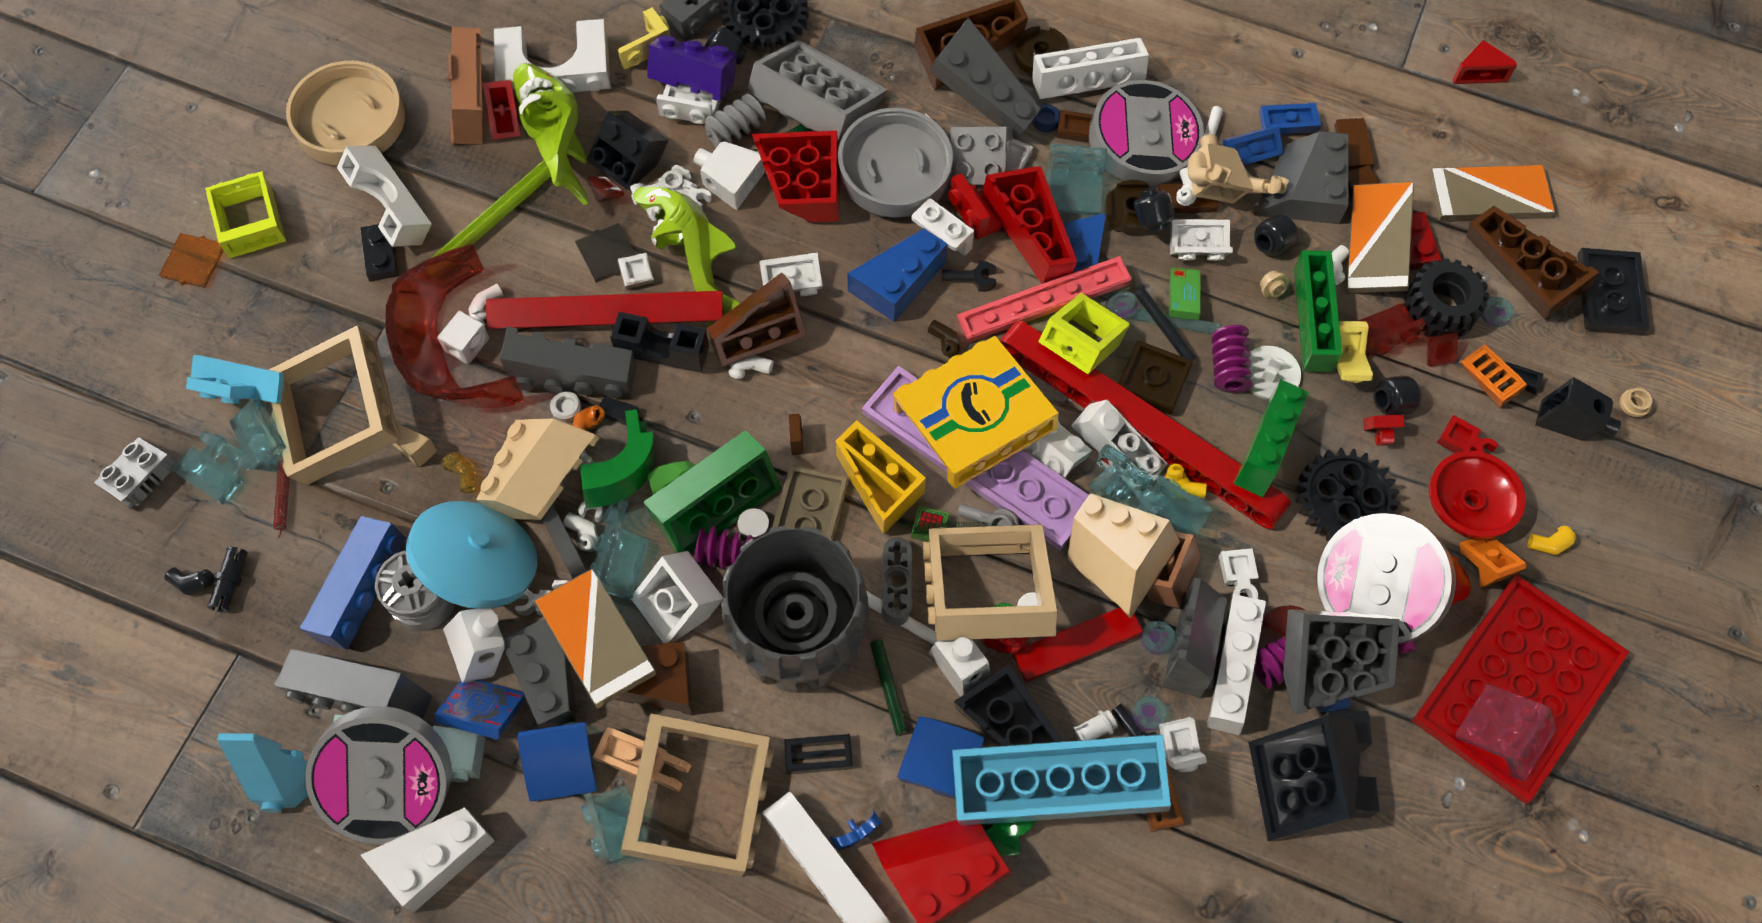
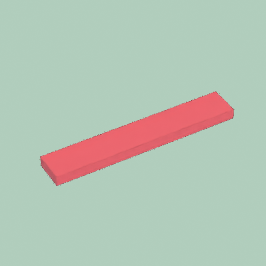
M1118 256L957 314V320L967 343H971L1010 329L1018 320L1026 323L1057 312L1080 293L1092 299L1131 285L1132 278L1122 258Z

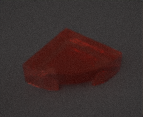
M1291 605L1277 607L1267 613L1262 620V624L1286 637L1288 609H1305Z

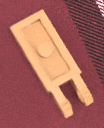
M607 727L594 752L593 759L637 777L644 741ZM657 747L650 783L655 784L656 782L661 786L679 792L683 784L673 777L661 774L660 771L664 763L680 772L686 773L689 772L691 765L685 760L670 755L667 750Z

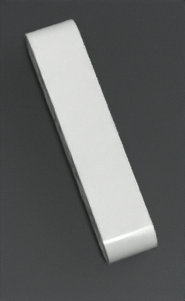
M791 792L785 794L762 812L769 825L843 923H890Z

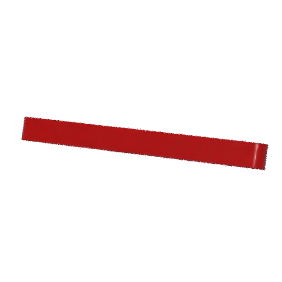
M1020 320L1016 321L999 340L1020 366L1084 409L1089 404L1107 399L1168 465L1180 464L1183 466L1184 473L1189 479L1196 483H1207V491L1263 528L1273 529L1291 505L1288 496L1271 484L1263 497L1233 484L1241 464L1097 369L1087 374L1038 342L1042 333Z

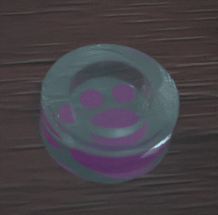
M1131 292L1117 293L1109 299L1107 304L1109 311L1122 319L1132 317L1139 308L1136 296Z
M1492 297L1486 302V309L1481 314L1482 319L1488 325L1503 327L1513 317L1514 309L1508 300L1502 297Z
M1162 621L1150 622L1145 626L1141 635L1142 646L1153 655L1167 653L1175 640L1172 628Z
M1143 697L1136 702L1132 710V719L1141 730L1155 731L1159 729V724L1164 723L1166 719V708L1155 697Z

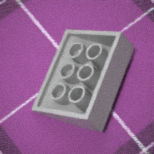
M800 40L754 62L747 92L755 96L758 101L767 103L778 109L781 114L799 121L805 128L813 129L814 131L837 130L839 142H841L846 130L857 119L872 112L888 91V89Z

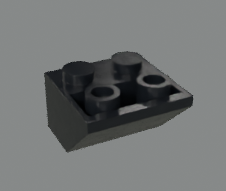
M628 110L608 111L587 157V161L626 190H631L630 186L637 184L658 165L669 140Z

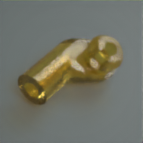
M448 453L442 460L443 468L445 470L449 469V472L455 471L459 475L460 492H475L474 464L460 453Z

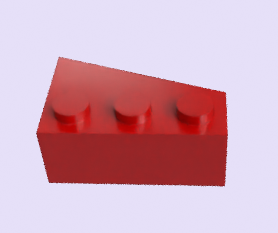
M837 130L752 134L779 208L811 223L838 222L840 219V178Z
M957 820L872 843L886 874L917 923L944 922L1013 874L982 824L961 826Z

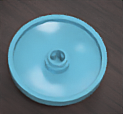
M452 501L427 509L414 522L406 543L408 563L418 580L440 598L464 607L488 609L514 602L529 588L537 570L536 549L527 532L511 517L480 503Z

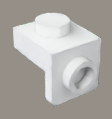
M1188 717L1159 724L1160 734L1163 735L1165 758L1168 765L1175 770L1178 769L1179 772H1190L1198 769V765L1207 763L1206 755L1200 752L1193 718Z

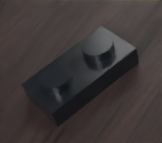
M379 224L360 227L366 276L370 282L399 276L395 247H392L378 227Z

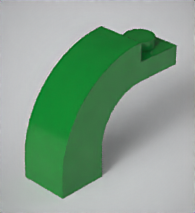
M637 409L625 411L628 441L620 454L604 462L580 465L586 509L614 504L631 496L643 486L648 479L647 473L653 470L655 463L653 431L646 432L645 421L639 422Z

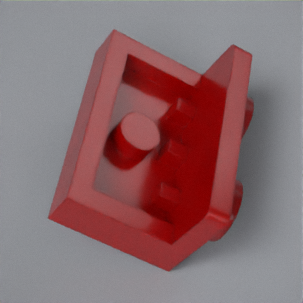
M962 173L952 177L950 190L948 191L949 199L965 224L974 230L976 240L1001 229L1000 222L986 204L976 186L969 185Z

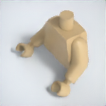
M1215 134L1203 136L1200 139L1201 148L1194 152L1188 160V177L1192 182L1195 197L1235 203L1247 193L1284 194L1289 182L1287 178L1281 176H1272L1271 181L1269 179L1253 177L1243 166L1237 150L1219 145Z

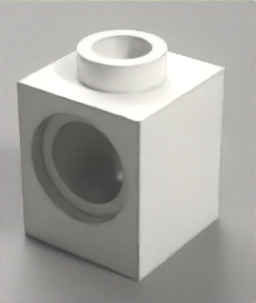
M461 311L456 313L437 337L444 352L467 365L470 364L489 340L483 320L474 314L468 316Z

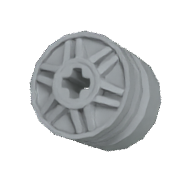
M406 550L396 553L386 560L376 575L374 587L378 600L400 626L411 631H427L440 626L449 618L455 608L454 603L435 595L418 580L408 563Z

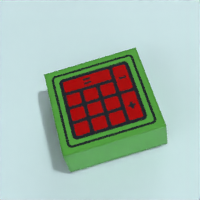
M919 506L914 527L915 522L916 528L919 522L920 531V522H922V528L923 522L924 528L927 522L928 532V522H930V529L931 522L932 527H934L935 522V528L937 522L938 528L939 522L942 528L943 522L944 528L945 522L947 525L949 513ZM916 532L915 534L911 533V538L929 542V533L924 534L923 532L921 534L920 532L917 535Z

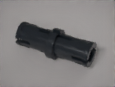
M228 546L226 548L220 572H216L213 579L216 584L210 601L207 604L208 609L214 611L215 607H218L217 612L228 613L235 587H239L241 582L239 575L248 553L246 550L240 549L236 553L238 547Z

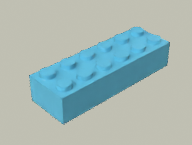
M1163 735L953 750L957 821L961 826L1166 812L1171 807Z

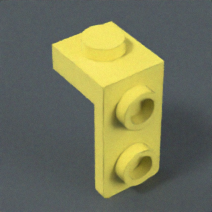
M653 7L643 11L646 30L649 34L618 49L621 65L625 70L648 59L649 45L657 37L670 36V29L663 15L658 16Z
M1339 321L1342 357L1337 364V369L1341 380H1346L1350 383L1371 381L1373 373L1365 355L1369 328L1367 321Z

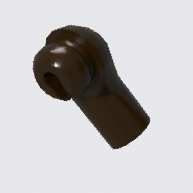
M933 320L927 332L940 339L941 351L946 357L952 358L958 355L961 349L958 333L946 325Z

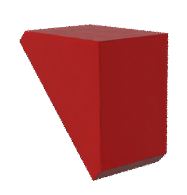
M1483 40L1461 62L1452 81L1453 84L1507 83L1517 67V63L1514 59Z
M511 79L482 83L493 140L520 137L519 102Z

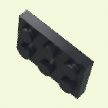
M1581 248L1577 253L1578 261L1588 268L1591 266L1599 271L1594 285L1581 294L1585 329L1645 334L1649 329L1641 252Z

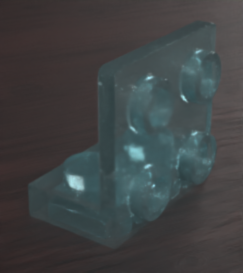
M1050 143L1046 181L1058 212L1099 215L1101 213L1103 174L1108 149Z
M1116 460L1089 484L1095 495L1119 503L1120 501L1128 500L1135 494L1150 514L1168 520L1175 517L1169 509L1172 507V504L1162 492L1157 493L1151 486L1154 482L1151 476L1143 468L1138 470L1131 463L1127 465Z

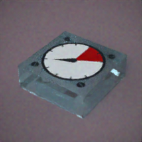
M1106 444L1101 449L1096 464L1122 481L1128 474L1132 461L1109 444Z

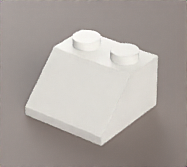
M688 551L662 556L630 597L664 644L676 642L706 621L724 600Z

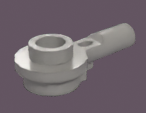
M961 504L958 509V516L976 522L981 521V524L984 521V525L986 521V527L987 524L988 526L1019 525V520L1015 513L1006 508L996 509L993 513H989Z

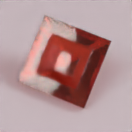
M589 176L587 178L597 202L623 197L625 194L620 187L607 177Z
M1456 332L1427 338L1428 367L1457 361L1458 334Z

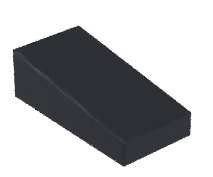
M1506 362L1527 384L1525 390L1536 394L1543 373Z
M604 396L599 405L604 409L606 418L626 426L625 411L637 409L639 413L637 406Z

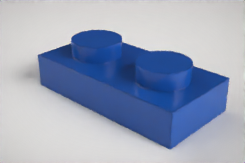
M1316 103L1261 106L1259 111L1262 129L1279 126L1280 134L1319 132L1321 127Z
M1271 126L1223 140V146L1237 150L1243 165L1283 154L1279 126Z

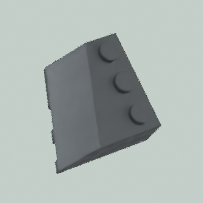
M1319 131L1286 144L1283 148V154L1280 155L1269 179L1271 181L1272 176L1287 178L1289 182L1286 192L1284 194H1263L1254 216L1272 217L1282 214L1292 220L1340 224L1348 207V134Z
M1194 577L1182 602L1162 687L1200 698L1206 689L1211 690L1216 674V671H1214L1215 662L1219 658L1223 643L1220 640L1221 629L1225 630L1229 611L1225 610L1227 599L1202 579Z
M1288 609L1283 677L1294 714L1299 715L1308 712L1312 708L1326 707L1336 704V701L1353 696L1360 697L1395 686L1400 619L1381 614Z

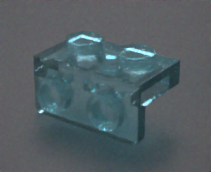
M252 398L229 423L252 468L255 470L277 472L280 468L278 467L276 457L286 448V445L262 400Z
M1161 475L1157 477L1153 487L1137 507V509L1170 520L1175 531L1191 534L1194 537L1199 533L1212 512V508L1207 505L1205 500L1198 496H1192L1181 489L1176 481L1169 478L1166 479Z
M627 785L595 796L591 792L584 794L586 805L581 806L586 825L592 824L596 837L590 838L595 857H601L607 866L632 857L620 854L631 805V796ZM640 830L638 841L644 842Z

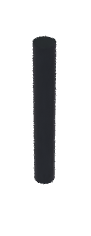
M1142 287L1137 290L1134 295L1178 354L1186 359L1195 360L1196 356L1146 289Z

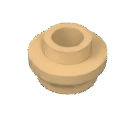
M1276 270L1267 273L1260 282L1262 294L1266 298H1276L1283 295L1287 290L1289 278L1286 274Z
M1642 388L1628 389L1620 397V406L1629 416L1643 417L1652 408V397L1649 392Z

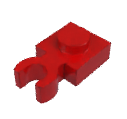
M1455 415L1450 418L1437 441L1438 444L1454 453L1461 451L1484 452L1483 448L1494 452L1499 445L1493 439L1478 437L1481 429Z

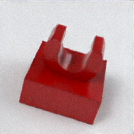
M1380 415L1364 418V431L1375 430L1376 445L1394 443L1393 430L1404 427V415Z

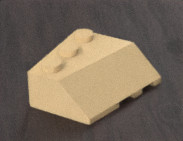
M554 418L515 420L508 429L507 438L501 450L494 458V464L488 476L481 484V490L476 501L512 519L541 520L563 490L562 480L572 469H578L583 462L579 458L588 444L594 447L599 437L596 434Z
M1090 493L1074 516L1067 560L1087 580L1101 589L1106 597L1120 606L1123 612L1131 618L1180 541L1170 520Z

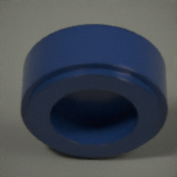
M1050 104L1039 105L1041 110L1032 120L1033 126L1040 132L1054 131L1059 125V110Z

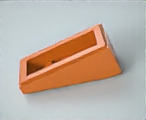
M1485 344L1460 362L1463 368L1499 408L1526 389L1527 384ZM1482 356H1485L1488 360L1476 368L1473 363ZM1493 365L1495 369L1485 376L1481 373L1487 367ZM1500 373L1503 377L1493 384L1490 379ZM1506 382H1508L1511 385L1504 391H1500L1498 389Z

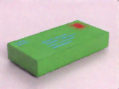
M1171 267L1169 278V317L1199 320L1200 270Z

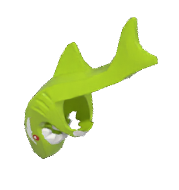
M522 63L515 69L513 74L514 88L517 99L521 104L519 106L521 122L529 136L536 141L538 149L549 168L553 184L556 187H565L583 205H587L589 203L588 196L572 171L567 154L583 164L587 162L586 155L575 134L579 117L576 98L568 87L550 72L533 64Z
M637 188L633 193L634 200L640 208L647 212L652 221L658 222L654 226L653 234L651 235L652 243L656 248L665 249L666 245H684L695 291H721L714 284L711 264L720 254L736 249L735 242L726 233L709 223L701 207L688 195L670 188ZM723 294L724 315L741 302ZM707 322V326L709 327L715 322Z

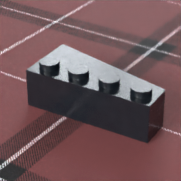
M1009 664L954 701L956 710L998 747L1063 742Z

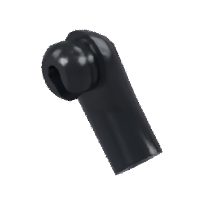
M173 567L164 576L168 583L185 595H193L205 591L215 582L213 580L214 574L208 569L185 575L179 569Z

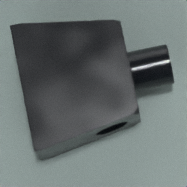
M1573 377L1541 400L1535 425L1577 440H1587L1599 431L1611 437L1614 436L1621 426V421L1610 416L1613 407V401L1610 397Z

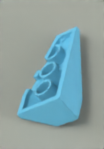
M218 734L217 741L250 801L260 806L261 811L280 813L282 808H295L308 797L305 782L308 761L303 760V752L281 749L282 744L256 734Z

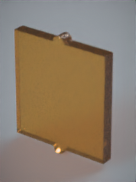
M180 233L159 276L164 279L177 281L181 285L190 284L206 288L224 250L218 241L206 239L203 235L196 237Z

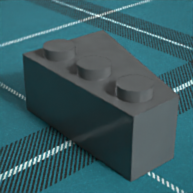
M542 619L504 637V650L539 728L568 725L576 721L570 662L546 621Z

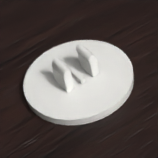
M1261 346L1251 351V356L1248 358L1251 360V367L1249 369L1252 371V377L1249 380L1253 382V387L1249 391L1252 394L1269 400L1280 379L1297 387L1299 386L1301 369L1297 360L1288 351L1276 346Z

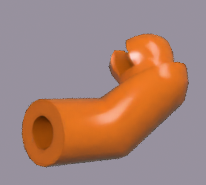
M590 406L575 415L572 426L587 431L602 422L605 417V411L601 406Z

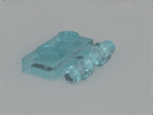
M203 431L199 436V440L206 444V448L200 452L192 446L174 466L172 471L178 477L223 505L243 482L240 476L235 473L241 467L247 471L251 470L255 465V460L248 457V453L240 447L234 448L227 444V440L221 435H213L208 431ZM219 454L227 457V461L223 465L215 461Z

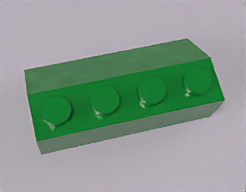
M745 430L643 503L653 522L676 553L688 551L691 555L695 552L702 527H704L705 534H708L712 526H715L717 535H719L724 529L737 522L739 516L745 510L758 507L780 491L782 487L766 449Z

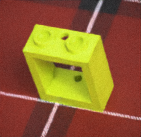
M262 171L205 188L218 243L229 259L286 242L272 186ZM263 196L269 218L230 230L224 208Z
M1080 293L1049 318L1038 342L1089 374L1119 347L1130 323L1088 296ZM1071 319L1102 338L1100 342L1095 341L1068 322ZM1068 346H1071L1073 351H1070Z

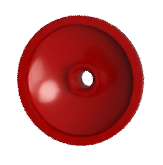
M1481 451L1454 453L1438 464L1429 481V498L1435 513L1445 525L1463 536L1474 539H1492L1502 536L1519 522L1524 513L1526 498L1521 480L1508 464L1491 454ZM1465 500H1470L1474 506L1468 505Z

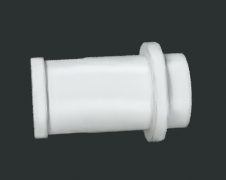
M1099 710L1097 716L1073 727L1078 741L1095 740L1106 733L1112 735L1114 733L1113 730L1118 725L1109 710L1105 712Z

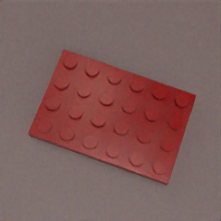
M1515 574L1411 722L1521 802L1528 804L1534 798L1629 651Z

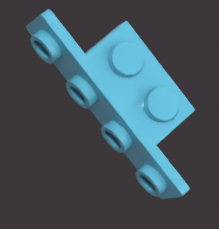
M193 355L191 377H187L186 389L198 391L199 397L218 399L220 396L221 402L240 404L241 399H259L272 403H281L284 373L203 355Z

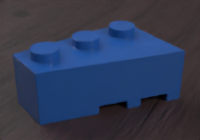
M922 229L847 273L848 292L895 322L946 263L948 243L926 229Z

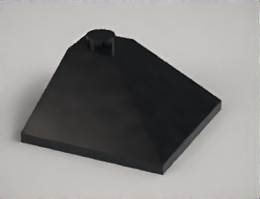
M1326 715L1249 742L1268 841L1280 840L1354 819L1360 748L1352 718Z

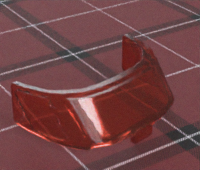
M469 244L423 261L402 274L391 285L392 292L386 304L385 331L394 363L406 383L420 394L477 408L515 406V403L524 401L523 393L515 376L466 388L458 387L449 372L441 344L437 338L439 336L437 331V314L447 295L457 286L484 271L475 246Z

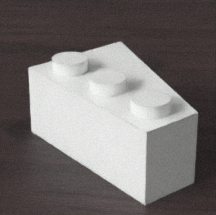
M463 808L362 854L361 857L399 903L414 913L495 840L466 808Z

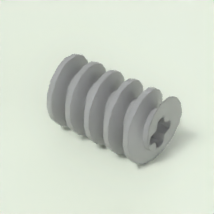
M745 94L741 100L736 99L732 106L726 105L723 111H716L714 117L708 116L705 119L704 127L709 140L717 148L722 141L732 144L731 135L737 140H741L740 130L749 135L751 133L749 124L758 129L760 127L759 118L763 122H767L757 99L750 94Z

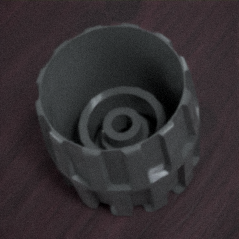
M785 526L770 529V533L756 540L750 539L740 548V555L734 564L727 567L723 578L724 600L721 603L723 624L733 651L738 659H742L753 677L762 683L767 678L777 680V687L779 689L797 692L799 684L808 683L811 689H819L831 684L832 674L835 670L838 673H843L851 667L857 658L859 646L865 637L869 613L868 596L861 570L854 567L850 551L840 541L829 539L816 528L806 526L804 529H788ZM795 611H803L805 613L804 617L797 621L789 619L788 614Z

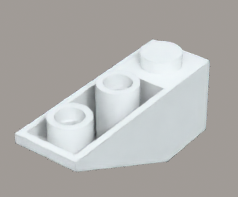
M1107 399L1089 404L1071 425L1092 448L1147 486H1151L1168 464Z

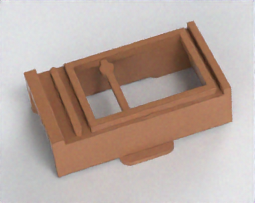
M452 27V54H449V81H451L452 88L451 145H483L481 28Z

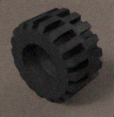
M1442 259L1440 263L1434 260L1429 265L1425 264L1416 274L1409 286V291L1404 296V301L1406 302L1403 307L1404 311L1409 312L1406 316L1408 321L1415 323L1413 327L1417 331L1422 329L1425 331L1423 335L1427 337L1435 335L1437 340H1443L1444 337H1447L1448 340H1453L1457 335L1462 337L1468 330L1472 329L1486 309L1489 293L1485 292L1488 288L1486 282H1481L1482 275L1479 272L1474 273L1472 271L1473 267L1469 264L1467 266L1461 265L1462 261L1459 260L1450 262L1449 259ZM1435 293L1450 297L1457 306L1443 303L1436 297Z

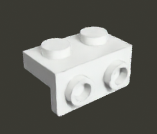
M666 84L663 95L658 94L656 99L659 116H665L668 119L691 121L695 124H705V119L708 116L714 117L720 102L712 99V93L700 90L699 94L690 92V86L679 84L677 87Z
M931 198L912 214L913 222L948 243L947 247L951 250L958 251L966 256L972 249L974 230Z
M1173 219L1170 221V255H1178V260H1196V255H1206L1209 261L1225 260V256L1233 253V247H1230V220Z
M818 253L759 261L763 286L782 272L791 282L793 292H800V296L818 294L817 289L823 288Z
M1059 421L1057 430L1023 449L1065 479L1073 468L1088 458L1092 451L1079 437L1074 436L1060 425Z

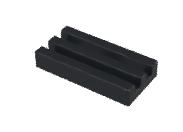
M850 734L784 739L787 775L853 769ZM844 744L845 749L792 753L791 749ZM845 757V760L792 764V761Z

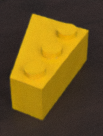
M856 420L835 441L836 457L884 535L925 493L926 477Z

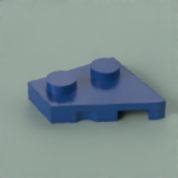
M1104 213L1063 223L1077 259L1073 273L1098 264L1105 223Z

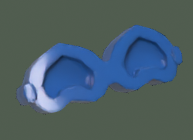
M875 810L872 812L873 815L859 828L854 820L851 819L847 823L852 832L836 838L829 837L836 850L851 847L875 831L882 823Z

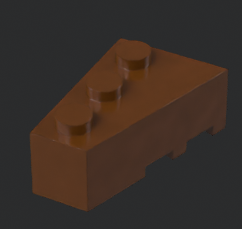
M782 272L707 328L715 356L722 367L807 336L791 282Z
M684 641L640 646L653 666L656 675L614 700L650 705L653 708L662 710L665 708L680 711L683 714L693 716L688 652Z

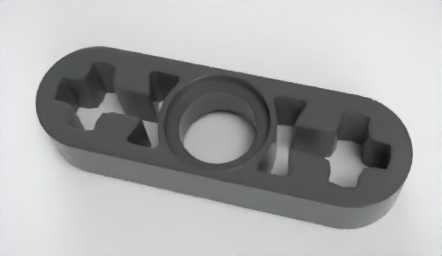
M552 504L542 520L572 579L585 573L586 569Z
M894 537L885 543L882 553L881 615L888 624L900 626L908 621L912 609V547L907 540ZM895 549L899 550L901 555L899 565H894L895 555L893 550ZM893 575H899L905 580V584L901 587H894L888 582V578ZM894 597H900V614L894 613L892 608Z

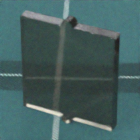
M619 223L600 231L595 230L593 234L575 241L596 283L613 275L619 276L621 271L618 259L635 255Z

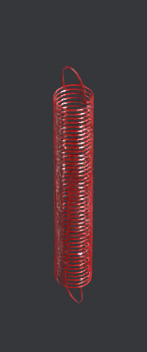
M278 461V482L276 486L279 485V487H276L277 495H275V504L278 506L274 507L273 529L278 526L286 529L290 481L288 479L290 478L286 474L282 475V473H285L281 471L284 470L281 468L283 464ZM277 528V529H275V530H277V532H278V529H280V535H281V530H284L283 528Z

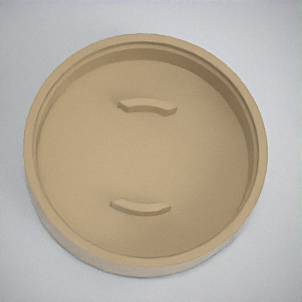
M339 61L312 71L295 86L287 102L286 118L296 141L307 155L325 164L338 165L346 146H377L381 153L386 151L396 141L402 131L405 122V107L396 84L384 70L366 62Z

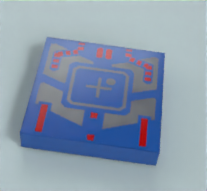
M480 680L467 683L460 681L436 711L435 723L499 739L524 704L525 695L521 691Z

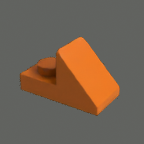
M1471 538L1460 542V553L1479 568L1480 588L1508 579L1526 569V562L1495 538Z

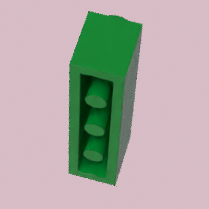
M1302 250L1294 267L1303 371L1333 372L1342 357L1332 251Z
M1280 379L1265 406L1233 484L1260 497L1264 496L1277 475L1308 396V391Z

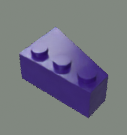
M659 36L649 45L647 78L677 87L679 83L691 86L690 92L699 94L700 90L712 93V99L720 102L734 85L737 52L728 51L729 49L724 46H713L711 48L702 46L698 41L679 42L675 41V38L671 36Z

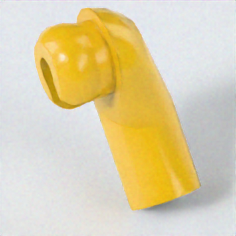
M1172 464L1168 467L1166 480L1175 494L1181 497L1206 499L1207 483L1191 482L1184 473L1183 466L1180 464Z
M1560 526L1557 528L1558 531L1549 538L1532 533L1528 539L1527 547L1551 555H1559L1573 546L1576 534L1568 526Z

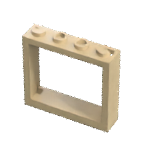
M357 325L269 369L284 373L282 402L272 403V417L276 422L278 431L277 442L282 450L283 469L287 477L307 486L401 440L376 337ZM353 353L370 427L306 458L290 384Z
M1043 524L929 529V542H923L924 561H930V563L924 564L925 582H931V585H926L927 604H933V607H928V624H935L936 641L956 640L960 637L992 639L1056 636L1057 607ZM1030 553L1038 606L945 609L941 556Z
M650 714L620 854L742 877L746 868L751 869L754 862L755 848H751L750 844L752 834L758 835L762 815L757 814L756 811L758 800L764 801L768 781L762 780L764 767L770 768L773 757V748L768 747L770 737ZM661 730L756 749L736 859L638 841Z

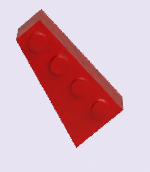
M1041 166L986 175L981 193L982 198L1041 284L1073 273L1077 259Z

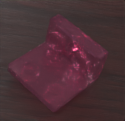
M1486 685L1456 731V736L1459 740L1505 758L1511 776L1525 781L1555 733L1556 726L1550 707L1498 687Z

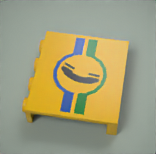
M996 336L986 341L978 342L969 351L962 355L953 356L946 364L937 369L928 370L921 378L910 384L907 383L900 386L896 392L892 393L894 411L897 414L904 411L947 467V480L954 489L1058 428L1059 413Z

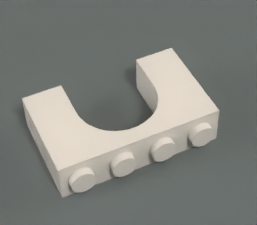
M604 19L576 21L577 49L573 57L557 67L539 68L550 72L561 80L572 93L611 89L608 36ZM521 26L494 29L495 81L511 79L513 84L515 69L522 63L531 64L527 60V43Z

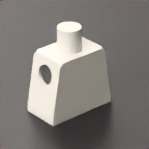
M721 142L713 153L700 148L693 160L695 164L701 166L700 172L703 185L736 210L766 172L758 152L728 142Z
M475 608L461 611L443 629L462 683L491 678L495 675L505 643L497 624L498 617L492 608Z
M960 637L956 640H939L929 650L930 656L960 697L990 677L989 662L972 639ZM976 674L977 677L970 681V679Z

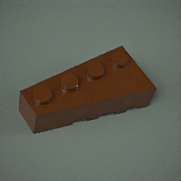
M1001 0L916 28L914 47L934 91L945 84L930 73L929 70L967 18L971 20L997 53L1015 42L1019 34L1026 29L1028 16L1020 0Z
M1494 205L1469 224L1466 237L1545 320L1594 285L1598 277L1599 271L1591 266L1588 268L1576 260L1577 257L1566 251L1564 253L1550 244V240L1542 235L1537 236L1526 229V225Z

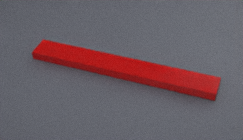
M723 291L486 299L487 329L489 330L506 329L507 326L522 329L615 325L619 312L647 317L650 324L716 322L724 316Z

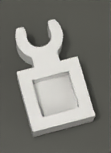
M1253 549L1221 551L1219 560L1224 584L1234 585L1235 588L1231 599L1233 594L1240 595V593H1246L1250 598L1258 599V591L1251 584L1259 578Z

